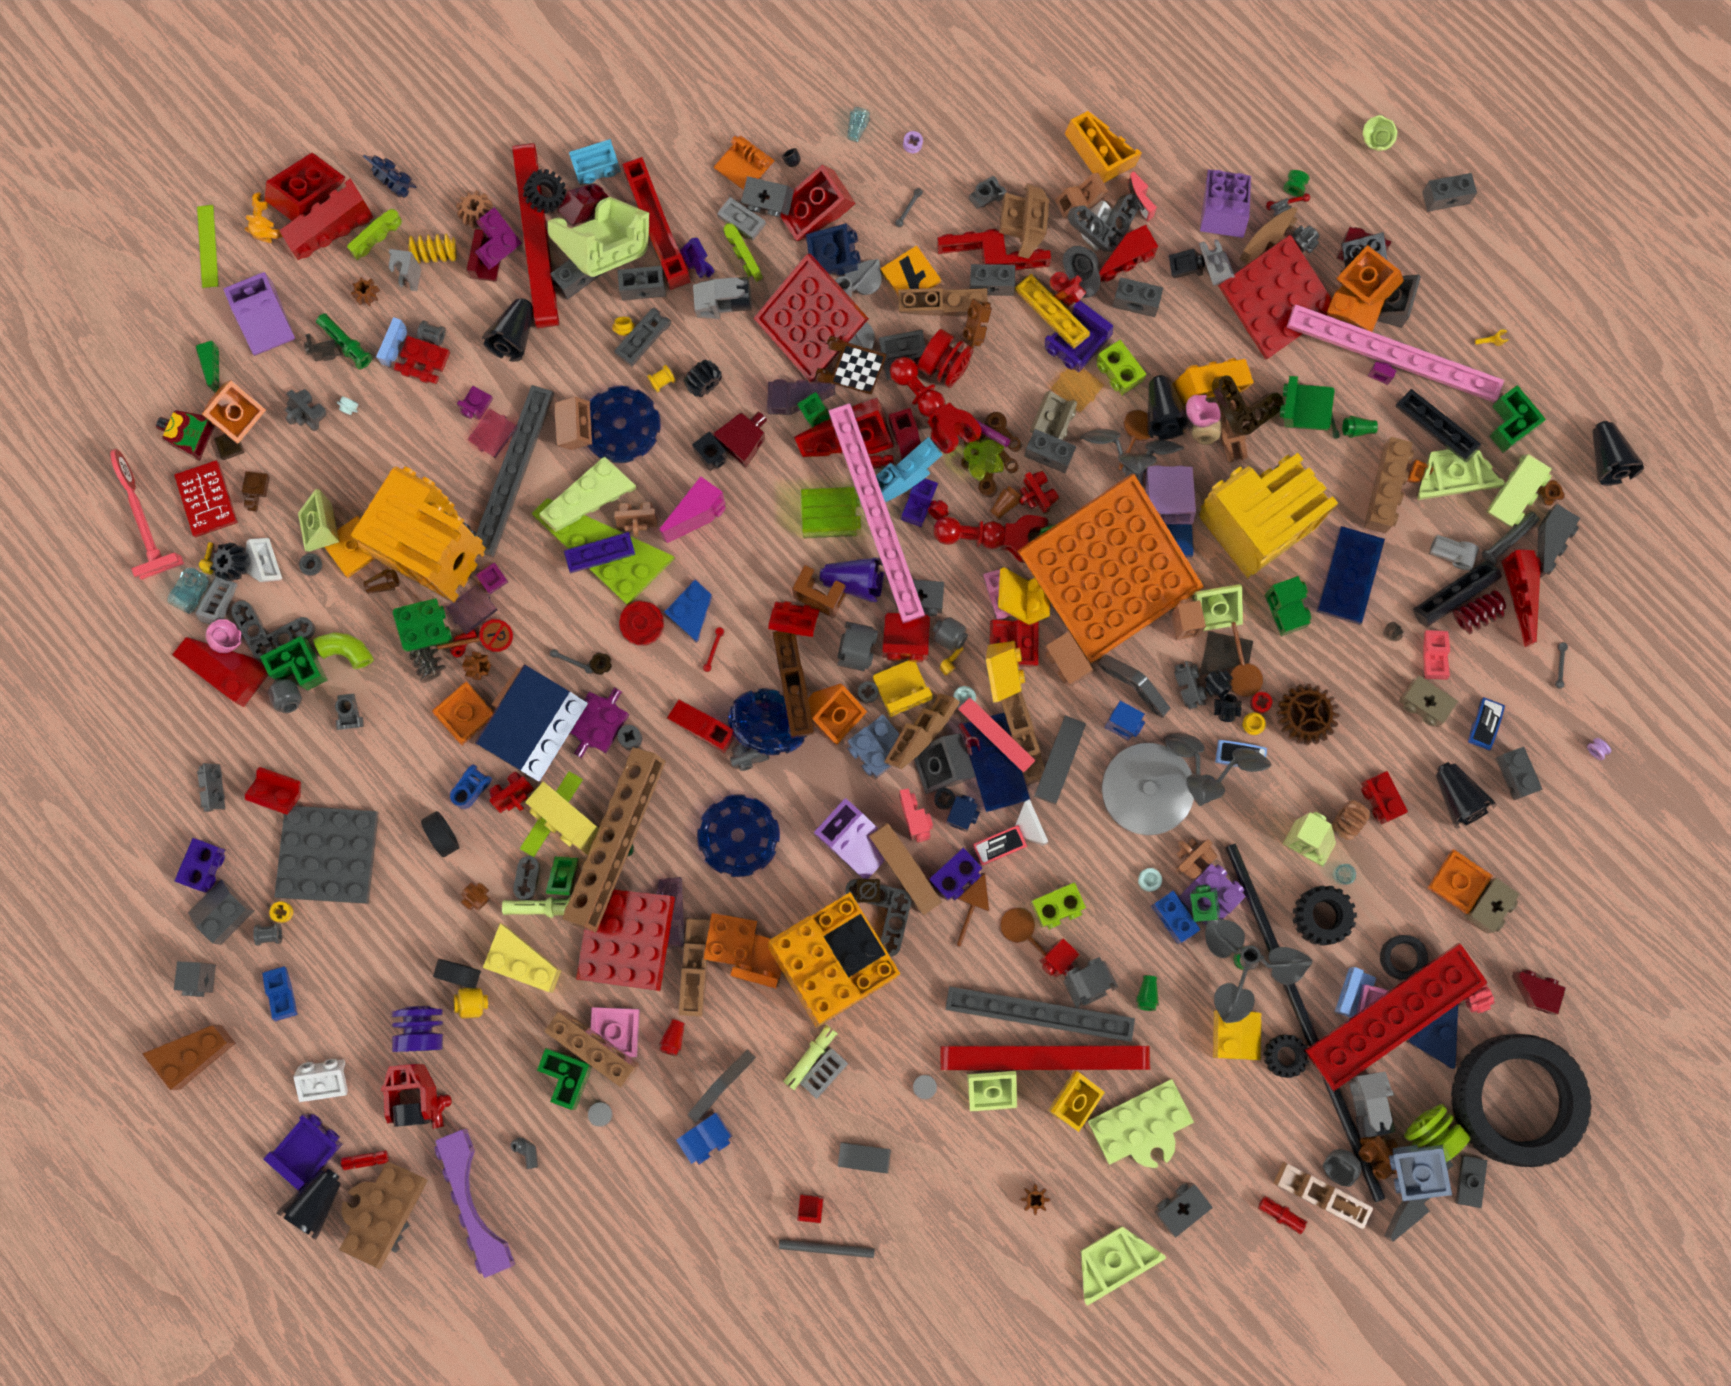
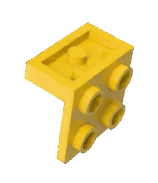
M1005 567L1000 569L998 607L1029 625L1050 616V601L1035 578L1026 580Z
M908 660L873 675V680L890 717L932 700L931 690L929 687H926L916 662Z

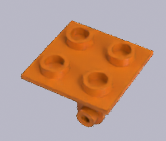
M740 135L739 137L734 136L731 139L733 145L717 162L714 169L744 190L747 176L760 179L773 164L774 160Z
M711 913L703 960L738 966L739 964L750 966L757 921Z

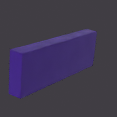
M629 532L564 550L570 574L636 555Z

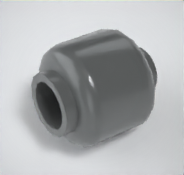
M948 617L943 621L939 620L933 629V632H935V642L949 651H953L956 648L960 649L968 637L965 625L952 617Z
M277 679L267 692L273 708L278 712L291 713L299 707L302 701V696L296 683L289 679Z

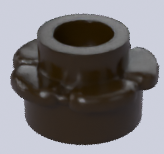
M596 653L590 660L589 666L594 670L595 674L603 675L604 672L607 673L611 670V658L607 654Z

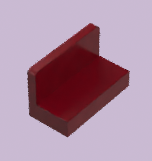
M479 229L474 231L466 270L471 279L496 282L501 261L491 269H488L475 253L476 250L490 240L486 237L484 231Z

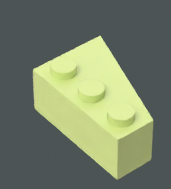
M1529 454L1521 456L1519 465L1514 472L1510 473L1508 481L1500 489L1486 511L1510 527L1521 522L1525 515L1523 510L1527 504L1531 506L1538 497L1536 491L1540 486L1544 487L1552 476L1549 474L1552 468Z
M1310 812L1295 820L1283 845L1324 867L1336 841L1332 825L1326 821L1327 818L1320 813L1314 812L1312 814Z

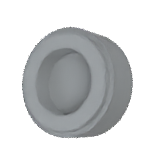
M921 1075L914 1081L913 1090L919 1098L929 1099L936 1093L937 1085L932 1077Z
M604 1102L593 1104L588 1111L589 1121L599 1127L607 1125L613 1116L611 1107Z

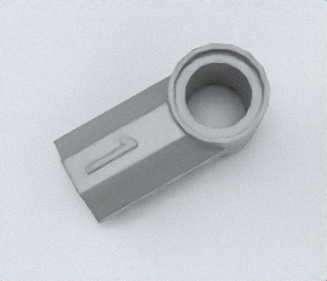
M1437 534L1432 542L1429 554L1448 560L1459 569L1472 570L1479 547L1470 542H1457Z

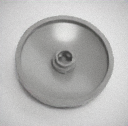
M1141 743L1130 746L1112 759L1104 773L1102 798L1106 810L1118 825L1132 833L1157 835L1167 832L1180 824L1192 807L1194 798L1186 784L1188 776L1192 775V772L1181 756L1172 753L1166 746L1155 743Z

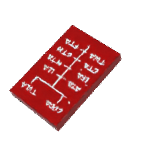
M217 460L174 474L189 526L195 538L238 523L220 463Z

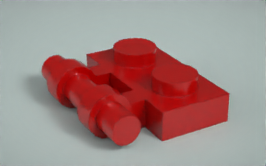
M407 336L400 353V357L407 361L404 364L396 362L394 370L401 372L406 377L413 376L419 378L421 382L426 384L428 382L437 384L439 376L434 375L433 371L443 372L450 351L449 349ZM415 364L425 366V369L419 370L414 367Z
M775 601L768 629L813 637L820 609L811 608L810 605H793L789 601H784V603Z

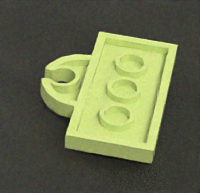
M1172 1079L1087 1121L1109 1165L1131 1155L1135 1162L1144 1167L1151 1168L1158 1167V1163L1152 1160L1150 1156L1151 1150L1156 1147L1160 1148L1163 1151V1160L1167 1163L1175 1152L1176 1142L1173 1133L1194 1123Z

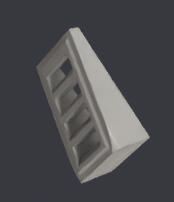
M216 576L195 613L199 621L210 625L217 619H224L237 588V583L225 581ZM218 587L226 588L227 591L218 590ZM215 595L223 597L222 600L215 598ZM211 604L218 605V607H212Z
M830 1048L802 1079L800 1084L817 1099L848 1063L836 1051ZM829 1057L840 1065L838 1069L827 1061ZM823 1063L833 1072L831 1076L821 1068ZM816 1071L827 1079L825 1083L814 1074ZM810 1078L821 1087L819 1090L808 1082Z

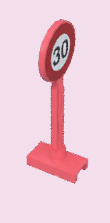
M118 449L111 450L110 456L113 468L121 484L127 490L128 500L145 544L146 555L149 561L131 568L134 577L139 576L143 580L183 565L182 556L175 552L163 557L161 556L160 550L155 545L139 498L134 492L136 485L130 466Z

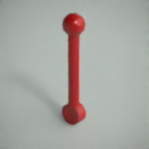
M1305 193L1301 197L1289 199L1288 204L1299 201L1308 202L1311 196ZM1268 201L1266 203V209L1269 211L1273 210L1270 209V206L1277 202Z
M721 627L715 630L716 638L708 661L703 666L705 672H710L712 669L711 663L720 637L724 635V629Z

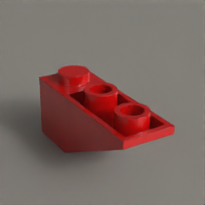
M1146 224L1124 236L1099 271L1100 282H1109L1117 276L1116 274L1122 271L1125 273L1136 267V264L1142 261L1147 263L1155 257L1158 244Z
M678 699L667 717L674 724L724 754L737 735L732 728Z

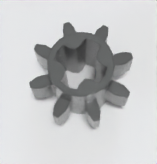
M1300 225L1292 235L1302 253L1305 250L1311 253L1319 244V241H1317L1319 234L1312 226H1307L1304 229Z

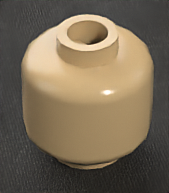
M1220 418L1218 422L1205 428L1192 424L1193 438L1203 445L1214 443L1221 436L1222 419Z

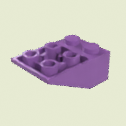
M1208 169L1201 213V232L1244 238L1250 213V175Z
M265 272L223 288L233 314L254 356L295 340L274 284Z
M846 798L814 832L817 838L863 879H869L885 861L868 836L878 828Z

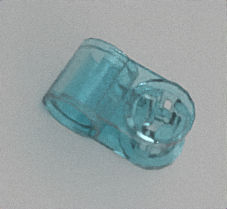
M194 568L184 570L175 587L169 593L168 604L187 614L192 613L208 586L207 576Z

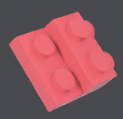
M909 788L900 790L899 797L911 840L916 839L917 843L930 840V829L933 827L930 813L925 814L924 808L916 810L918 806L915 793L910 794Z

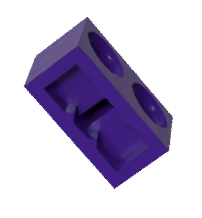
M192 838L174 882L207 893L216 881L215 874L218 867H221L225 860V849ZM206 850H210V858L207 861H204V852ZM200 871L201 879L195 883L194 875Z
M962 848L929 879V882L947 901L951 898L955 901L965 892L962 888L968 882L972 885L982 876L979 873L982 867ZM963 862L969 863L972 867V872L970 874H962L959 870V865ZM945 878L953 879L955 888L952 890L944 889L942 881Z

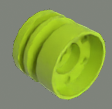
M1439 1104L1419 1115L1407 1128L1404 1137L1408 1141L1414 1140L1412 1146L1417 1145L1418 1148L1443 1145L1445 1160L1448 1162L1468 1144L1470 1135L1460 1124L1448 1127L1453 1120V1116L1449 1113L1446 1114V1107L1443 1104Z

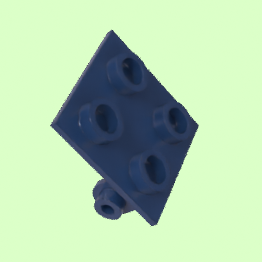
M363 155L373 165L371 169L373 175L384 185H387L398 197H407L409 187L417 188L411 182L412 178L402 171L399 172L395 168L396 164L388 158L381 159L376 155L373 157Z

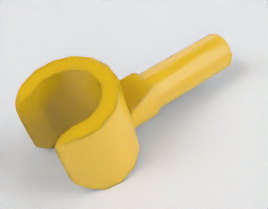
M1502 329L1493 336L1475 339V345L1494 343L1496 346H1502L1509 340L1500 338V336L1507 333V330Z
M211 542L207 544L204 559H201L199 562L202 572L209 575L214 573V570L211 569L213 562L210 561L213 543Z
M963 647L956 649L949 658L942 661L940 670L945 676L955 669L952 662L964 650Z

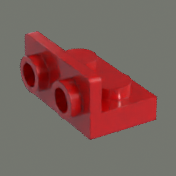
M259 767L256 770V780L245 793V800L288 815L301 797V782L272 770Z
M1388 771L1361 783V792L1364 798L1370 801L1373 807L1371 809L1372 814L1377 821H1380L1381 825L1408 813Z

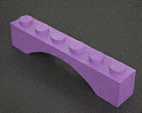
M463 1129L435 1140L437 1144L434 1147L438 1159L443 1161L445 1168L442 1171L446 1182H450L452 1186L451 1198L453 1203L459 1206L461 1212L459 1220L462 1227H466L469 1234L467 1243L470 1250L475 1251L477 1257L475 1265L478 1273L483 1274V1277L486 1278L514 1266L515 1262L508 1242L497 1236L486 1226L473 1204L469 1174L475 1150L468 1130Z

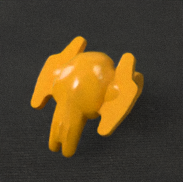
M256 192L252 196L253 215H246V219L249 222L248 227H245V231L250 233L255 239L272 243L270 238L278 239L283 236L278 229H272L274 224L262 216V211L268 208V203L266 201L259 202L261 200V193Z

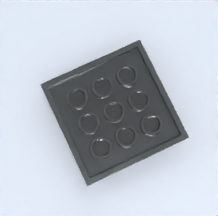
M294 806L288 815L284 814L274 898L369 904L379 812Z

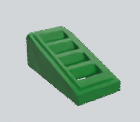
M208 341L196 345V351L207 386L216 393L219 389V348L213 341Z

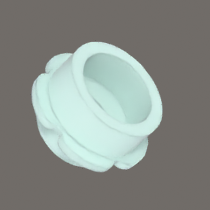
M344 396L341 397L340 402L337 401V404L340 405L339 410L349 415L352 412H358L356 410L359 405L357 402Z

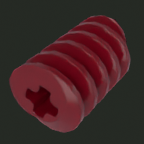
M1493 590L1490 594H1485L1482 598H1477L1474 602H1469L1466 606L1460 607L1459 610H1454L1453 615L1461 629L1470 635L1473 633L1472 626L1478 631L1481 629L1480 623L1486 627L1489 625L1488 619L1491 622L1497 621L1496 615L1499 618H1503L1506 602L1498 591Z

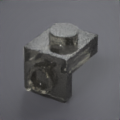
M310 333L305 334L307 342H304L306 353L311 355L316 362L321 360L330 361L335 359L336 356L342 355L340 347L334 339L316 344L315 339Z

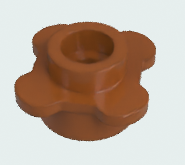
M1555 480L1549 481L1544 487L1540 486L1537 490L1538 494L1544 498V504L1547 506H1551L1555 501L1562 500L1565 497L1561 485Z

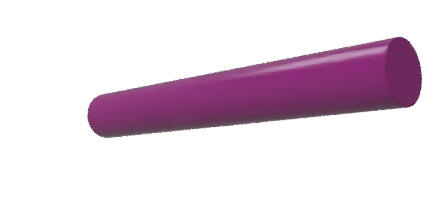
M976 420L981 427L982 434L1004 447L1009 445V438Z

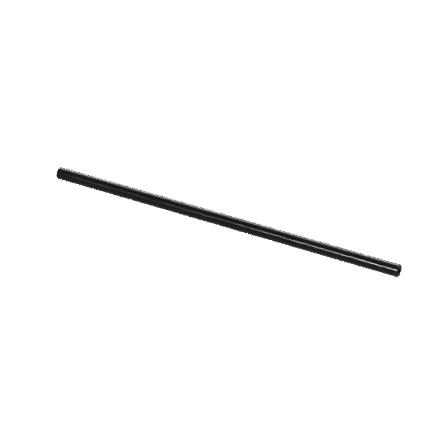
M1235 843L1225 847L1239 882L1244 888V894L1270 953L1273 949L1278 948L1279 944ZM1283 984L1310 1047L1319 1039L1296 984ZM1322 1077L1353 1153L1361 1164V1172L1374 1202L1384 1200L1385 1195L1380 1183L1372 1173L1373 1167L1371 1162H1365L1358 1154L1363 1145L1360 1142L1361 1138L1340 1089L1331 1090Z

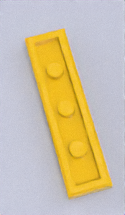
M1032 274L1015 286V291L1072 349L1076 348L1090 336V332Z

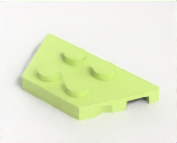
M1449 449L1434 451L1428 455L1426 463L1428 468L1424 470L1417 499L1423 500L1503 487L1505 482L1502 478L1499 479L1493 472L1492 465L1482 457L1480 450L1466 463Z
M1122 1226L1080 1250L1085 1304L1087 1306L1165 1260V1255Z

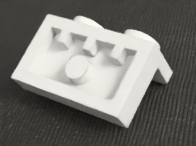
M328 1059L322 1063L314 1064L313 1062H307L298 1066L293 1078L299 1102L347 1095L348 1088L343 1071L346 1065L345 1060Z

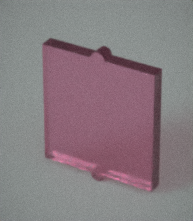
M489 409L467 440L479 447V451H485L496 458L518 427L507 420L505 415L501 416L492 409Z

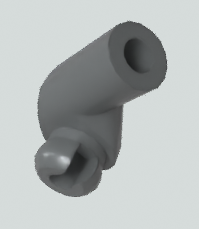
M519 1137L511 1142V1149L513 1152H518L525 1156L526 1169L538 1168L535 1145L525 1138Z

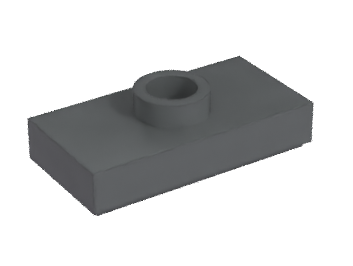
M1461 1156L1456 1204L1482 1208L1488 1160Z

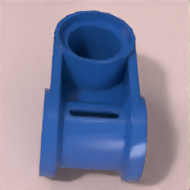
M472 764L451 790V801L460 809L470 808L480 794L490 785L492 777L485 776L477 770L475 764ZM466 792L467 799L462 803L457 802L458 795Z

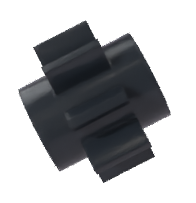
M1216 669L1205 678L1207 683L1204 689L1210 696L1215 694V696L1218 695L1220 698L1221 695L1227 694L1232 690L1231 680L1233 677L1227 670L1220 672L1219 669Z
M1223 694L1220 696V700L1215 699L1214 715H1218L1219 720L1223 722H1232L1236 716L1241 717L1242 701H1237L1238 698L1233 694Z

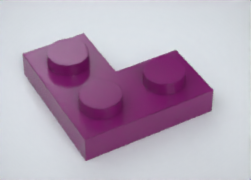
M495 207L476 221L490 239L475 251L488 269L494 267L522 244Z

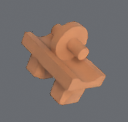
M642 502L640 510H632L631 504L621 503L619 504L618 511H614L617 530L633 531L634 537H639L640 531L658 527L656 511L653 509L652 502Z
M1191 839L1187 844L1182 840L1178 842L1181 850L1176 856L1179 859H1182L1185 855L1188 856L1175 869L1179 874L1184 873L1188 878L1194 880L1202 872L1194 861L1200 857L1207 865H1210L1218 857L1210 847L1213 843L1209 839L1201 843L1194 851L1192 848L1197 844L1194 839Z

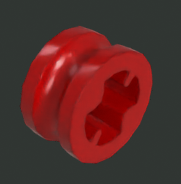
M1258 692L1250 700L1252 710L1259 714L1267 712L1273 703L1271 696L1266 692ZM1258 697H1262L1261 700L1265 699L1267 701L1264 708H1261V705L1259 707L1256 705V702L1259 700Z

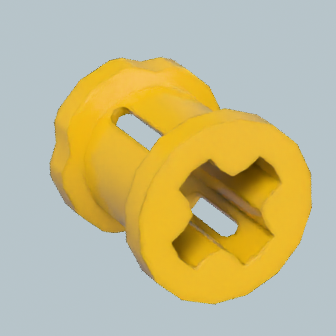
M666 364L657 373L647 375V379L656 393L660 392V388L668 383L676 382Z

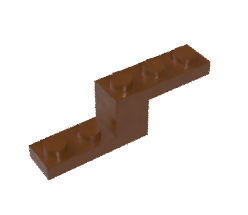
M779 631L772 632L791 738L813 735L812 717L796 634Z

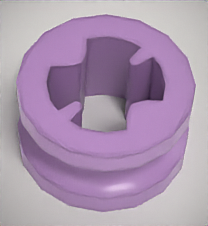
M915 131L908 132L904 136L903 148L908 153L920 151L923 144L921 134ZM913 139V141H917L916 146H913V144H908L909 140Z
M1595 738L1593 744L1587 745L1588 751L1598 760H1604L1605 754L1609 755L1611 753L1608 744L1600 738Z

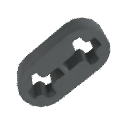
M532 856L523 857L517 866L513 892L517 898L522 900L531 899L537 889L540 863ZM532 860L531 864L535 865V868L531 869L529 876L526 877L527 870L523 866ZM526 879L528 880L527 887L531 888V890L526 892L525 896H522L523 894L519 891V887H524Z

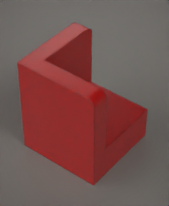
M800 1194L797 1221L821 1223L824 1197Z

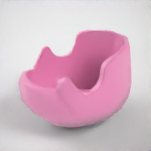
M1193 395L1186 403L1188 419L1200 428L1209 427L1218 422L1220 410L1217 403L1207 402L1205 399L1206 395Z
M217 619L208 626L206 641L210 648L216 652L229 653L242 643V633L231 621Z

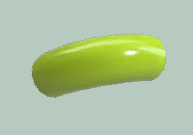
M333 632L313 639L314 645L323 659L333 655H342L348 659L353 669L366 667L374 661L371 652L363 641L350 634Z

